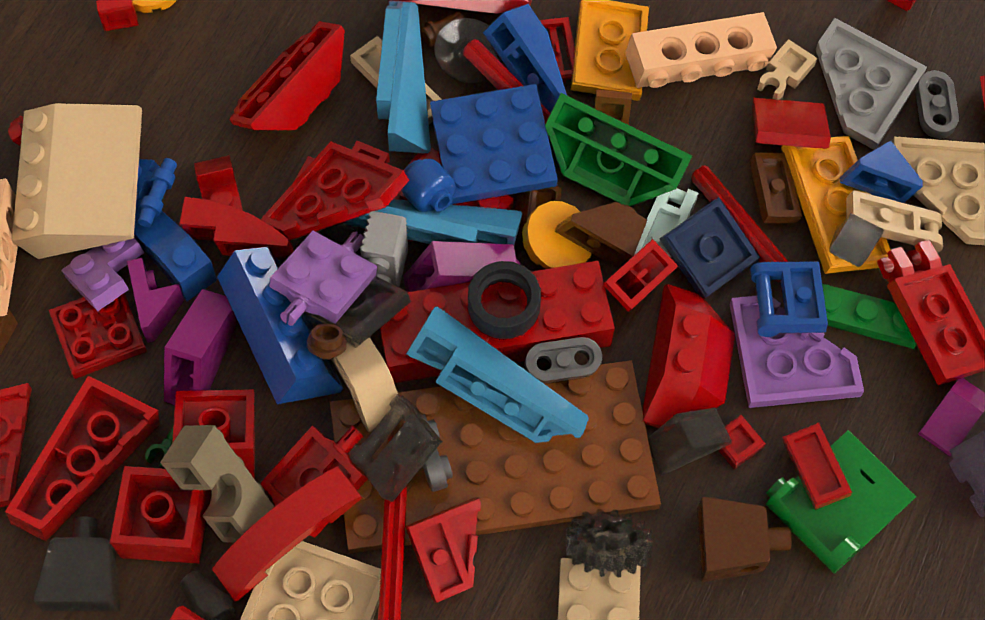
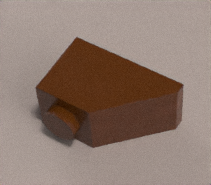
M614 202L572 214L557 225L555 232L617 267L634 256L647 219L637 214L632 207Z

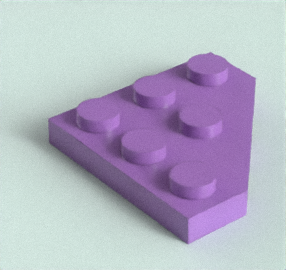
M757 296L731 299L730 310L749 408L862 396L864 388L856 355L846 348L842 350L824 338V333H779L773 337H762L757 331L756 321L760 318ZM773 298L774 314L785 315V310L780 307L781 303Z

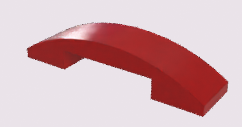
M337 466L313 479L267 512L224 553L212 568V571L231 597L237 602L268 576L265 572L268 568L328 520L332 524L363 497Z

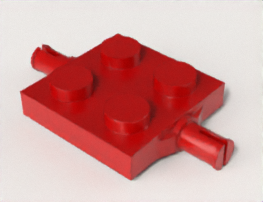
M312 425L263 479L260 485L271 495L276 506L313 479L338 466L358 491L368 478L354 465L348 453L364 435L351 425L349 430L336 443L328 439L319 429ZM329 521L324 522L310 536L315 538Z

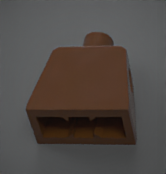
M710 497L701 498L697 508L702 582L765 571L770 563V551H790V528L768 527L766 507Z

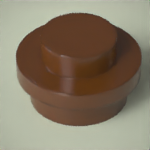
M334 324L315 326L307 338L308 350L322 359H332L342 354L347 347V340L343 335L342 329Z

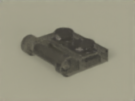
M399 394L390 402L391 409L361 446L355 445L349 453L351 461L361 468L380 496L391 502L396 499L442 443V440L414 405ZM404 419L405 423L403 424V426L394 435V437L381 451L377 458L374 459V453L379 449V447L392 433L396 426L401 422V420Z

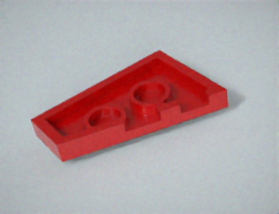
M29 383L0 390V508L9 506L15 494L32 390Z

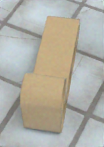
M349 307L334 324L342 329L343 335L346 337V350L331 360L349 388L366 430L371 432L403 417L404 411L392 375L383 357ZM307 312L313 327L320 324H334L320 315Z

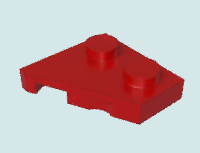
M474 497L405 526L432 600L436 603L473 587L475 573L473 557L477 552L478 536L476 535L478 511H481L479 498Z

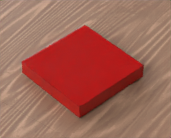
M753 98L752 114L757 143L820 149L829 148L831 135L824 103Z

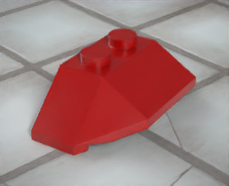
M319 21L312 27L310 33L301 36L284 50L239 99L234 113L229 119L231 123L252 130H297L298 127L305 124L309 119V115L321 102L330 96L332 89L340 82L345 33L342 25Z
M670 284L664 285L642 410V422L652 427L677 433L725 403L735 333L702 296Z

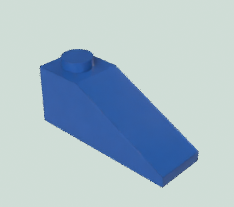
M526 4L503 12L483 33L508 70L523 86L537 85L540 103L551 113L560 93L567 94L549 34L530 5Z
M161 211L160 216L154 218L151 227H144L137 222L134 229V239L173 285H180L186 301H189L199 294L202 289H206L217 281L211 260L189 234L163 211Z

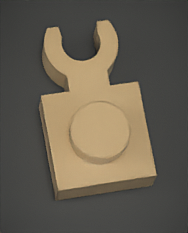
M788 39L768 62L766 70L769 72L762 75L757 90L761 92L765 86L773 85L777 89L772 99L780 100L784 95L786 83L795 89L815 66L817 58Z

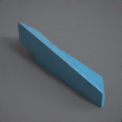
M389 1V6L386 7L376 97L378 119L389 120V151L429 153L431 145L418 6L414 2Z
M393 199L386 208L376 211L403 216L407 222V239L430 244L432 241L515 245L522 218V212L517 210L451 204L440 212L436 210L421 212L409 201ZM369 213L342 223L365 229Z
M433 308L406 354L442 370L436 380L437 384L535 443L547 442L552 436L572 434L575 438H580L583 435L589 417L584 412L441 308Z

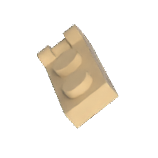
M855 190L846 197V222L848 229L914 246L919 242L930 240L937 253L943 249V237L939 234V230L942 228V215L940 213Z

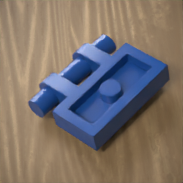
M164 158L161 166H159L154 160L139 159L135 227L137 222L144 227H151L154 218L160 216L164 207L162 199L166 190L171 189L175 181L174 171L177 163L174 160Z

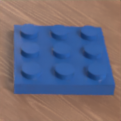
M536 84L430 102L441 164L453 177L456 184L451 205L557 186L558 179Z

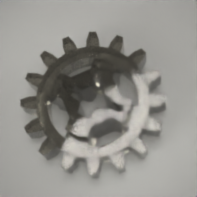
M597 509V513L592 516L585 511L582 513V520L573 518L571 520V527L566 528V555L572 556V564L574 565L584 563V572L586 573L593 569L599 570L600 577H604L607 571L613 572L616 577H621L623 570L635 574L637 565L646 567L647 559L652 556L651 529H645L644 520L634 522L632 513L620 516L618 515V510L615 509L611 511V514H605L602 509Z

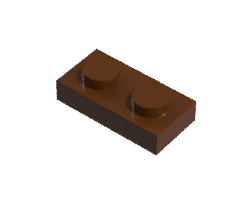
M754 153L749 161L763 223H797L802 217L785 153Z

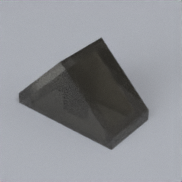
M716 408L677 413L648 437L650 451L662 476L732 444V440Z

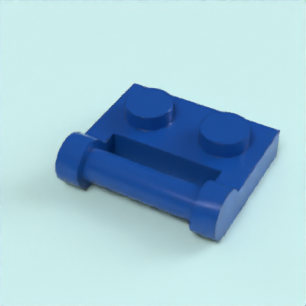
M760 262L751 266V280L756 283L760 316L756 322L757 331L760 336L773 337L779 333L826 332L828 321L819 262ZM772 280H781L785 315L774 314L770 282Z

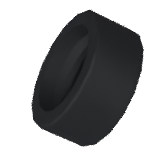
M497 261L480 269L473 276L469 284L468 313L473 324L486 335L499 339H511L520 336L535 324L540 313L541 288L535 275L525 266L515 262ZM498 282L512 283L519 286L525 292L527 305L520 315L511 318L495 317L488 314L482 306L481 296L484 290Z

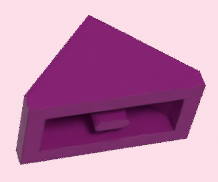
M964 378L958 379L918 435L951 457L985 411V392Z

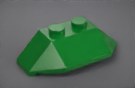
M560 93L545 124L563 176L628 206H633L676 190L693 157L563 93Z

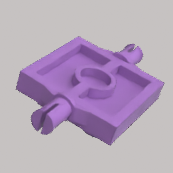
M312 231L270 277L269 287L286 296L291 302L280 315L285 324L288 321V325L293 326L304 312L320 315L334 324L342 317L374 279L378 266L355 254L362 246L364 237L361 234L357 237L358 232H352L343 245H340Z

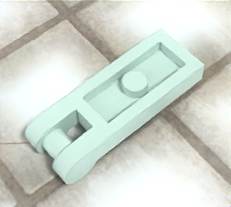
M677 188L657 196L647 217V223L635 254L653 239L671 258V255L659 238L689 218L699 193L688 189L686 192ZM669 201H671V202L677 203V204H679V205H681V206H680V209H679V208L674 207V206H672V205H669V204H667V203H668Z

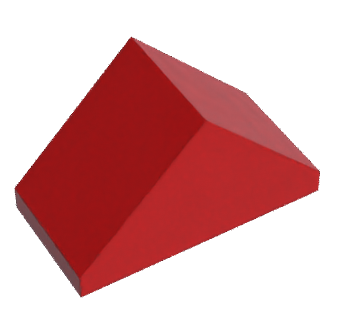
M652 239L605 281L603 285L629 312L670 275L678 265Z

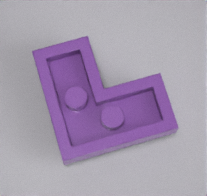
M135 239L92 248L85 254L78 255L61 271L74 288L98 312L129 290L124 280L116 272L128 265L127 261L134 260L144 254V251Z

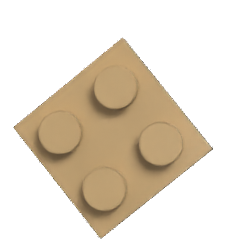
M561 558L557 620H639L641 563Z

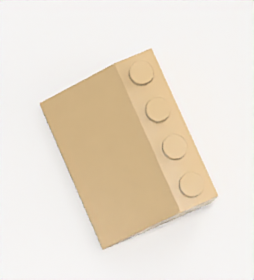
M55 103L24 111L12 232L13 243L37 259L134 239L142 108L140 106Z

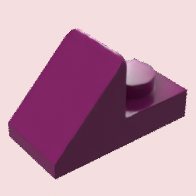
M138 258L127 261L140 326L147 343L158 338L183 303L184 296L178 284L158 288L154 270L147 271L143 259Z

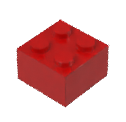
M124 466L110 539L111 545L120 558L199 564L206 526L203 514L209 506L211 490H182L166 469Z

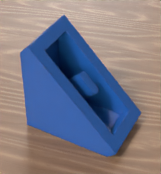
M892 141L861 157L840 177L841 184L901 203L906 202L923 187L922 179Z

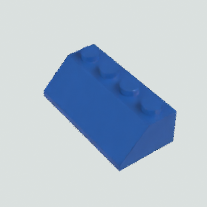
M268 247L235 250L217 278L276 403L282 404L341 393L344 388L330 360L319 358L307 348V338L314 328L307 313L304 312L293 326H289L288 321L285 324L280 317L281 313L285 311L291 302L286 296L270 288L269 285L270 277L282 263Z

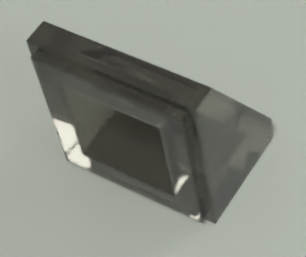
M850 213L835 231L829 252L857 267H861L881 238L884 229Z

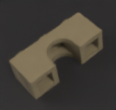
M215 425L184 426L160 462L182 490H212L211 502L203 514V518L222 542L235 543L253 524L274 508V505L264 493L263 487L255 481L246 469L243 460L235 454L224 439L223 433Z

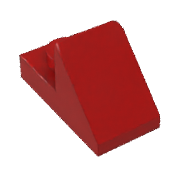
M229 155L194 163L202 199L230 205L243 211Z

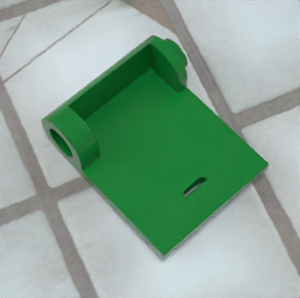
M849 430L830 447L852 490L851 496L815 510L799 476L796 479L793 477L789 481L782 477L766 492L770 497L766 506L790 528L833 574L839 571L916 498Z

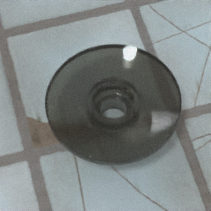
M464 18L454 20L440 30L435 41L434 53L438 65L448 76L457 81L471 84L488 80L468 59L461 55L465 46L473 39L479 40L501 63L503 62L483 33L489 25L476 19Z

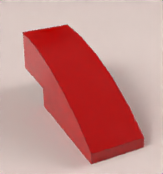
M191 197L184 198L180 226L192 239L214 241L222 255L231 256L235 250L268 247L277 259L287 260L294 252L288 238L252 214L211 200Z

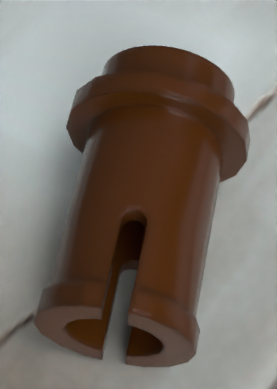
M458 11L434 23L429 20L421 28V36L424 43L428 47L434 46L436 48L440 47L443 41L467 32L466 21Z

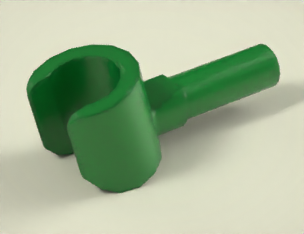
M173 426L161 444H153L147 449L145 458L150 464L157 453L164 452L165 456L173 442ZM160 463L159 467L165 469L164 466Z

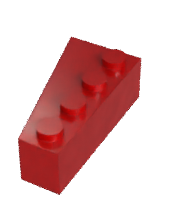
M88 376L7 507L5 513L10 523L47 541L160 425L158 410Z

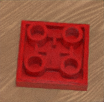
M125 293L98 312L84 297L49 310L74 379L147 352Z

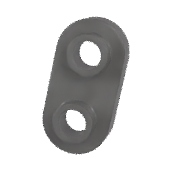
M928 71L921 76L915 91L920 125L922 130L930 137L942 139L950 136L959 122L954 83L944 72ZM929 91H934L937 95H932ZM933 121H938V122H940L942 125H938V124H936V123L933 122Z
M585 337L539 343L529 350L524 366L527 372L542 383L585 378L594 374L599 368L602 361V352L595 341ZM583 353L586 355L587 364H577L574 359L575 354ZM542 358L548 360L550 369L546 371L540 370L537 367V360Z
M425 414L409 418L412 436L431 491L434 492L447 488V479L452 478L453 474L447 455L439 456L436 443L441 442L435 420L427 421Z

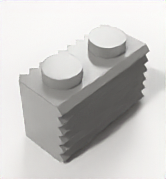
M376 211L369 213L360 252L362 258L378 266L376 276L368 284L372 288L388 290L389 288L397 289L400 286L408 253L407 222L403 216Z

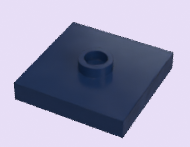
M719 197L659 238L695 292L702 296L703 299L760 258Z

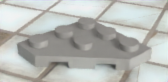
M834 18L818 41L816 53L843 133L875 150L912 94L927 67Z

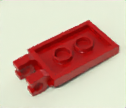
M930 240L917 243L915 245L916 249L905 253L902 247L888 251V257L880 258L877 264L883 278L887 279L889 283L887 288L937 385L985 371V329L951 265L942 266L941 258Z

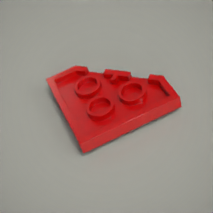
M330 141L260 220L271 225L286 238L292 240L307 235L312 231H318L372 211L386 208L408 183L409 178L399 168Z

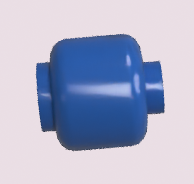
M433 159L416 160L404 169L409 181L401 191L418 211L436 210L440 212L449 207L453 200L456 184L453 177L440 163Z

